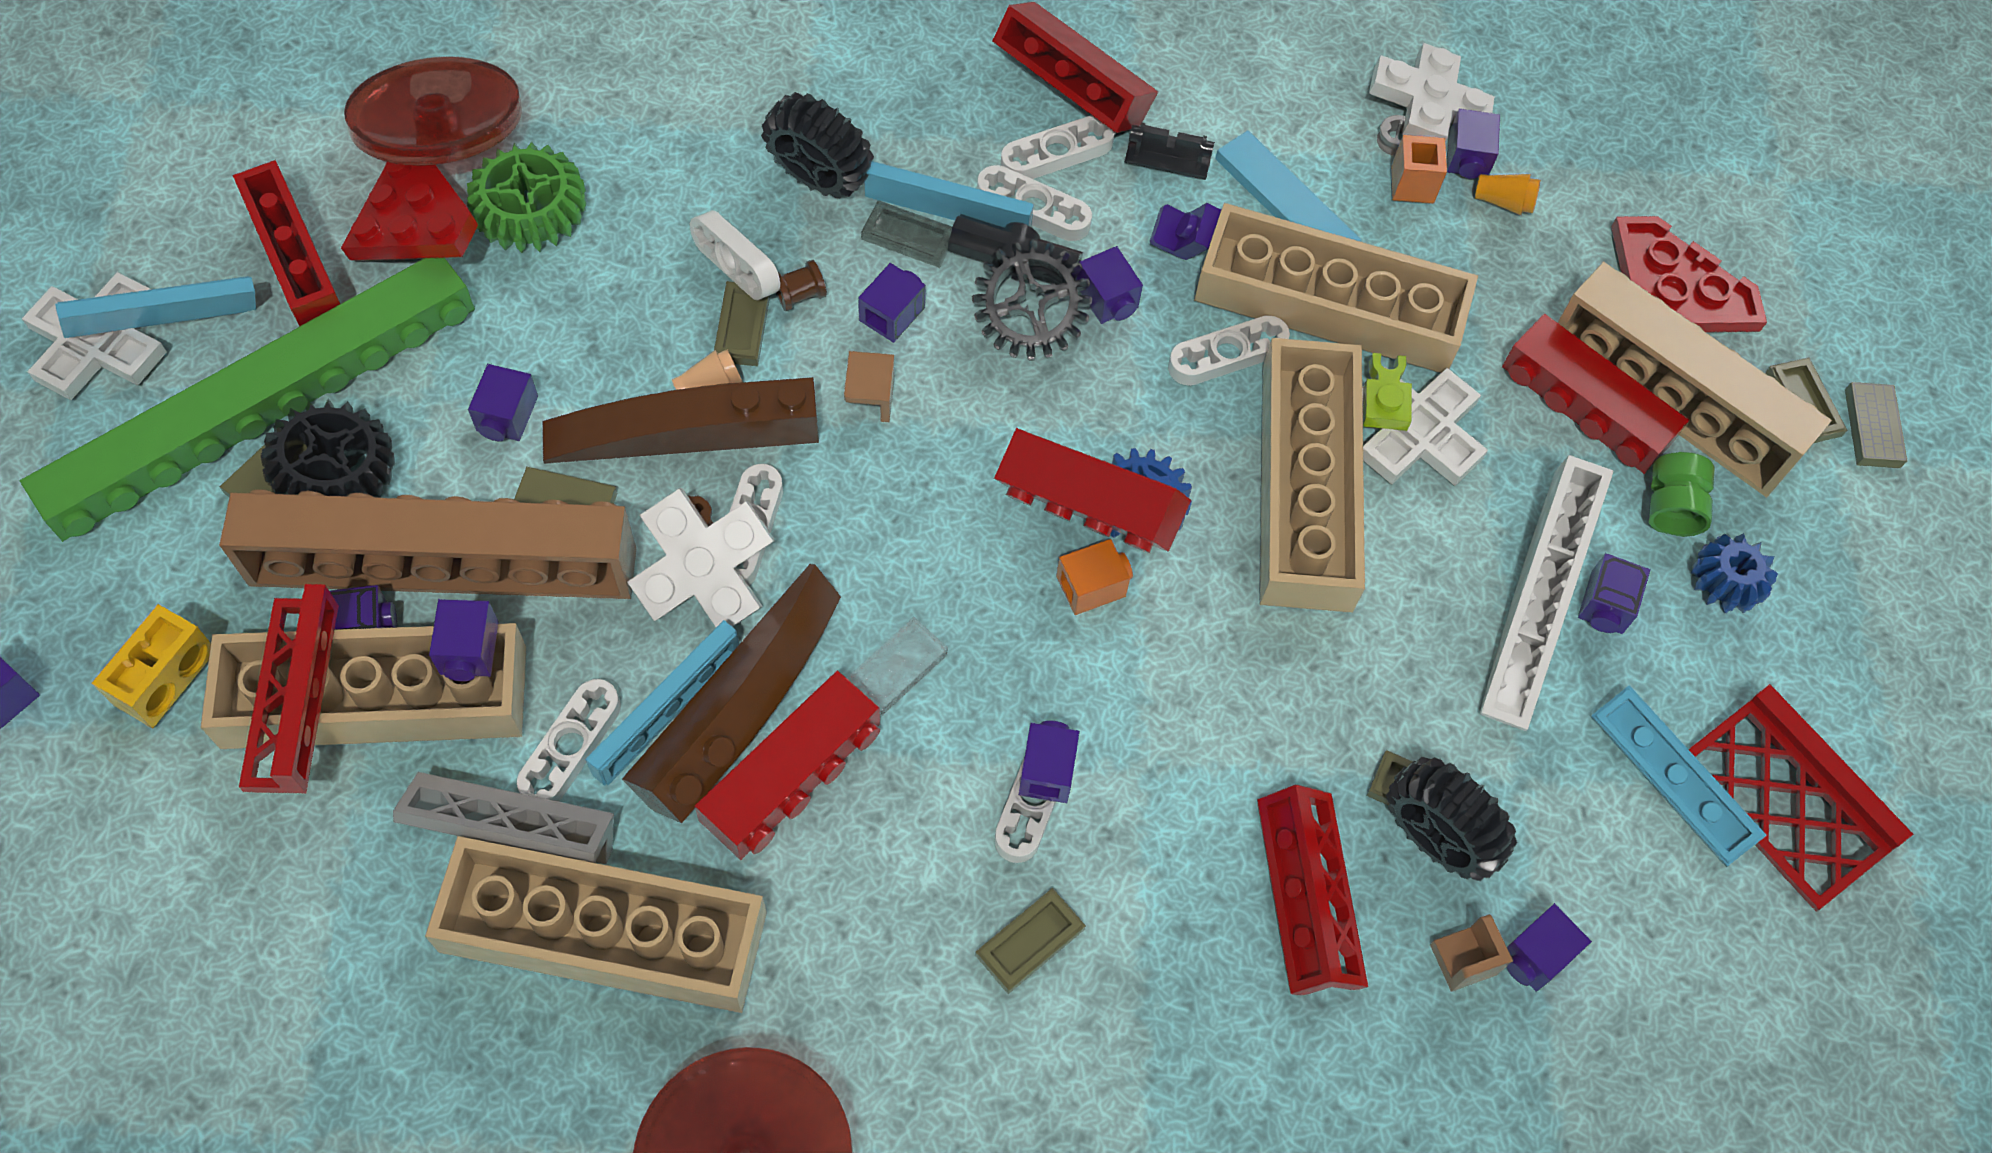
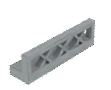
M421 772L416 774L393 810V822L592 863L606 864L613 849L614 813Z

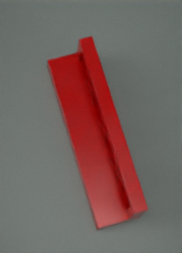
M305 584L302 599L274 598L239 782V788L243 792L307 793L339 607L325 584ZM287 613L299 614L296 635L293 640L284 633ZM282 640L287 644L283 648H281ZM291 657L287 685L283 687L275 679L276 670L280 664ZM273 686H274V687L278 690V692H276V693L272 696ZM283 703L278 733L274 735L266 726L268 714ZM266 734L270 739L263 744L264 735ZM274 751L270 773L272 778H257L259 762Z
M1295 784L1257 799L1290 993L1294 995H1307L1330 987L1348 990L1367 988L1368 981L1332 793ZM1311 805L1316 806L1319 824L1313 817ZM1320 853L1326 860L1328 872L1322 865ZM1329 901L1335 908L1337 921L1331 914ZM1338 951L1345 959L1347 974L1342 973Z

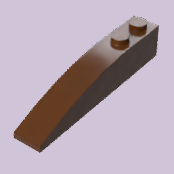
M813 377L727 383L677 389L589 407L542 421L544 464L819 443Z
M809 564L622 778L654 812L683 823L695 809L694 806L712 789L749 745L801 672L841 598L815 564Z

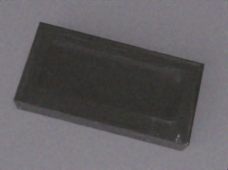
M878 200L861 231V240L940 268L948 253V241L952 226Z

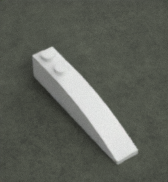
M1568 455L1556 469L1516 586L1491 669L1480 715L1523 731L1528 730L1614 472L1613 470Z

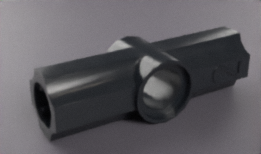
M960 214V216L956 217L948 241V251L982 262H991L998 268L1001 263L996 256L997 250L1002 249L1008 259L1014 257L1012 251L1013 242H1019L1021 252L1024 254L1030 253V239H1036L1038 245L1037 253L1044 254L1045 246L1049 241L1040 239L1037 231L1024 223L1011 222L1004 228ZM1055 244L1052 256L1054 259H1057L1064 250L1070 252L1069 261L1065 264L1067 269L1073 264L1082 261L1083 252ZM1029 266L1033 278L1052 284L1055 283V285L1064 283L1056 273L1047 268ZM1016 270L1009 274L1012 275L1011 279L1019 280Z

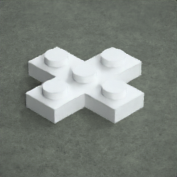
M1423 43L1417 54L1415 67L1403 61L1393 60L1380 55L1374 67L1369 91L1371 95L1407 107L1402 135L1445 138V141L1448 138L1450 123L1453 124L1459 108L1492 113L1495 96L1487 94L1480 89L1470 88L1457 83L1461 56L1453 54L1447 49L1437 48Z
M117 272L95 297L152 289ZM53 286L48 289L22 318L29 329L54 342L27 372L35 382L69 400H72L101 367L138 386L167 353L161 342L135 328L64 338L55 304H58L57 302L78 299Z
M1446 368L1420 393L1412 388V422L1408 430L1382 428L1363 445V461L1390 484H1393L1417 460L1422 458L1456 486L1484 459L1488 451L1456 424L1478 403L1481 395ZM1362 387V409H1363V387Z
M679 488L640 514V517L666 553V556L630 579L628 584L654 621L660 619L692 596L696 597L715 627L723 620L733 627L763 607L736 568L775 541L749 501L744 502L708 527L685 491Z

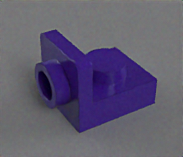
M1205 203L1191 212L1184 213L1166 204L1159 210L1150 243L1180 259L1188 260L1209 249L1221 209Z

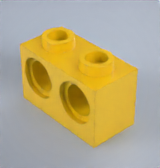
M157 604L91 684L113 706L153 729L209 661L211 642L198 626Z

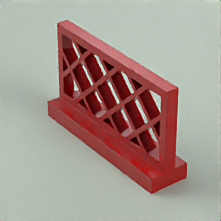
M1771 684L1688 749L1695 757L1704 750L1726 752L1725 776H1712L1720 785H1725V790L1733 799L1734 786L1760 789V814H1747L1754 822L1760 823V828L1767 836L1755 844V846L1816 912L1892 850L1914 835ZM1746 717L1761 731V747L1735 745V726ZM1726 734V743L1715 742ZM1771 743H1772L1777 749H1770ZM1735 754L1761 757L1760 780L1734 778ZM1770 758L1786 759L1796 768V785L1770 782ZM1806 780H1807L1813 787L1806 786ZM1770 791L1796 794L1795 818L1769 815ZM1805 795L1823 797L1831 805V823L1805 820ZM1841 817H1842L1849 825L1841 824ZM1769 824L1795 827V852L1777 850L1769 842ZM1805 828L1831 831V857L1805 854ZM1841 833L1859 835L1873 852L1863 860L1841 858ZM1787 860L1795 861V869ZM1805 862L1831 865V886L1820 895L1804 879ZM1841 867L1852 868L1841 877Z

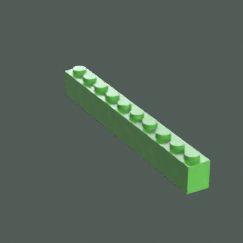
M424 258L19 481L44 522L62 542L70 537L84 535L100 520L115 512H123L132 508L141 497L159 487L163 488L175 484L182 474L198 465L216 461L223 455L225 450L237 443L260 436L266 430V427L275 423L276 419L280 420L288 416L290 408L301 413L306 408L308 401L312 402L326 393H335L342 390L351 379L367 370L372 371L381 368L390 357L406 348H415L422 345L431 334L447 325L454 326L461 323L469 313L475 310L467 286L445 258Z

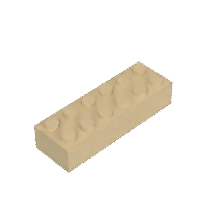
M1224 203L1201 270L1194 301L1255 319L1262 316H1275L1283 320L1289 329L1341 344L1362 345V350L1371 353H1381L1382 356L1395 360L1398 355L1406 356V363L1442 373L1446 368L1450 369L1461 346L1478 275Z
M1604 261L1573 294L1558 321L1561 326L1689 419V422L1679 435L1766 498L1832 421L1814 405L1805 402L1782 386L1775 378L1756 368L1743 359L1736 351L1720 343L1703 331L1700 326L1684 318L1667 306L1661 299L1654 297L1631 281L1625 274L1615 270Z
M1272 338L1263 364L1260 605L1353 613L1365 590L1362 345Z
M498 624L491 677L475 676L470 681L451 680L439 674L429 656L434 626L334 630L315 745L522 737L526 645L517 624ZM296 631L284 632L291 640L295 639ZM268 632L212 634L201 729L220 749L246 748ZM283 640L281 643V648L287 645ZM291 657L280 664L276 670L275 679L283 687L287 685ZM273 686L272 696H273L276 692H278V690H277L274 686ZM283 703L268 714L266 726L274 735L278 733ZM266 734L264 735L263 744L270 739Z
M457 836L425 937L439 953L742 1013L767 912L763 896Z

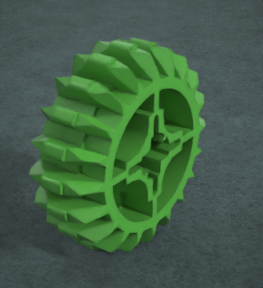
M532 141L526 149H520L513 143L512 150L506 153L497 148L495 159L483 157V169H472V181L467 183V207L478 223L477 228L479 232H484L485 237L490 243L498 240L499 245L506 250L515 242L516 248L521 253H523L527 244L533 243V246L540 252L542 241L548 240L557 247L558 233L571 237V225H581V212L586 211L584 181L580 178L579 170L574 162H569L564 152L554 154L549 144L538 150ZM525 190H528V203H525Z

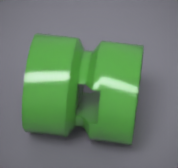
M1676 452L1660 456L1654 461L1651 483L1653 494L1651 495L1649 524L1653 529L1661 533L1687 537L1704 533L1710 528L1713 500L1708 493L1714 489L1715 467L1711 460L1696 453Z

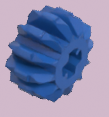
M1744 533L1736 536L1733 540L1727 534H1723L1717 537L1713 543L1705 544L1698 552V560L1693 565L1691 574L1699 578L1695 583L1694 590H1708L1710 594L1707 598V605L1720 600L1722 601L1724 613L1733 611L1735 607L1742 613H1745L1756 604L1763 603L1770 596L1771 586L1776 582L1778 575L1776 571L1770 568L1775 556L1762 555L1760 552L1762 542L1751 546L1747 543Z

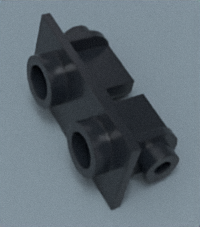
M1141 122L1140 126L1132 125L1124 163L1206 180L1215 143L1208 141L1207 136L1203 135V137L1178 132L1177 137L1169 135L1170 130L1148 126L1144 122Z

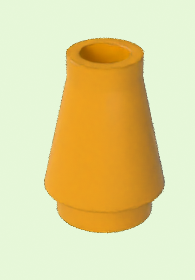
M1480 174L1475 199L1484 200L1521 216L1523 212L1533 213L1541 180L1531 178V174Z

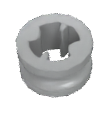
M1389 116L1384 119L1380 126L1377 143L1379 148L1389 155H1396L1401 141L1398 139V135L1403 133L1405 116ZM1390 132H1396L1395 138L1390 136Z

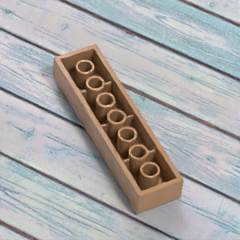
M252 490L249 493H230L219 544L247 585L251 587L304 588L305 584H325L328 589H348L378 585L381 591L631 599L632 588L628 581L634 576L636 545L625 506H617L610 502L599 501L591 505H571L560 500H547L543 503H520L510 498H499L493 502L471 501L458 496L448 497L445 500H427L414 495H400L396 498H374L363 493H352L347 497L325 496L312 491H304L298 495L275 494L267 490Z

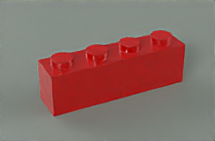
M1036 2L1009 5L992 42L1116 133L1130 130L1132 125L1140 126L1159 92Z
M276 160L232 175L298 325L301 326L340 305L338 296Z
M1545 313L1513 345L1502 368L1509 372L1510 377L1517 384L1528 386L1544 399L1550 409L1565 414L1580 426L1586 436L1601 441L1616 453L1622 463L1629 467L1637 468L1643 474L1669 448L1689 422V419Z
M1018 428L1014 431L994 477L995 480L1008 487L1006 495L1016 501L1031 506L1034 499L1046 503L1044 511L1066 521H1070L1073 514L1086 519L1084 527L1107 537L1110 536L1112 530L1126 535L1124 543L1147 553H1150L1153 546L1169 552L1191 502V499L1177 488Z
M837 670L694 806L699 822L739 860H742L750 851L753 854H758L771 842L775 835L773 829L786 816L789 819H793L806 808L811 799L808 795L821 782L828 785L840 775L846 765L843 760L856 748L863 751L873 743L880 733V728L878 727L880 725V707Z

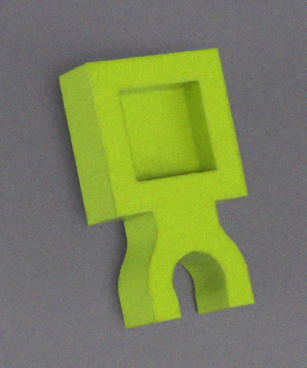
M1372 353L1369 360V374L1372 379H1367L1363 387V426L1402 431L1408 430L1412 422V383L1400 382L1406 368V356L1398 355L1394 363V369L1390 370L1382 366L1381 353Z

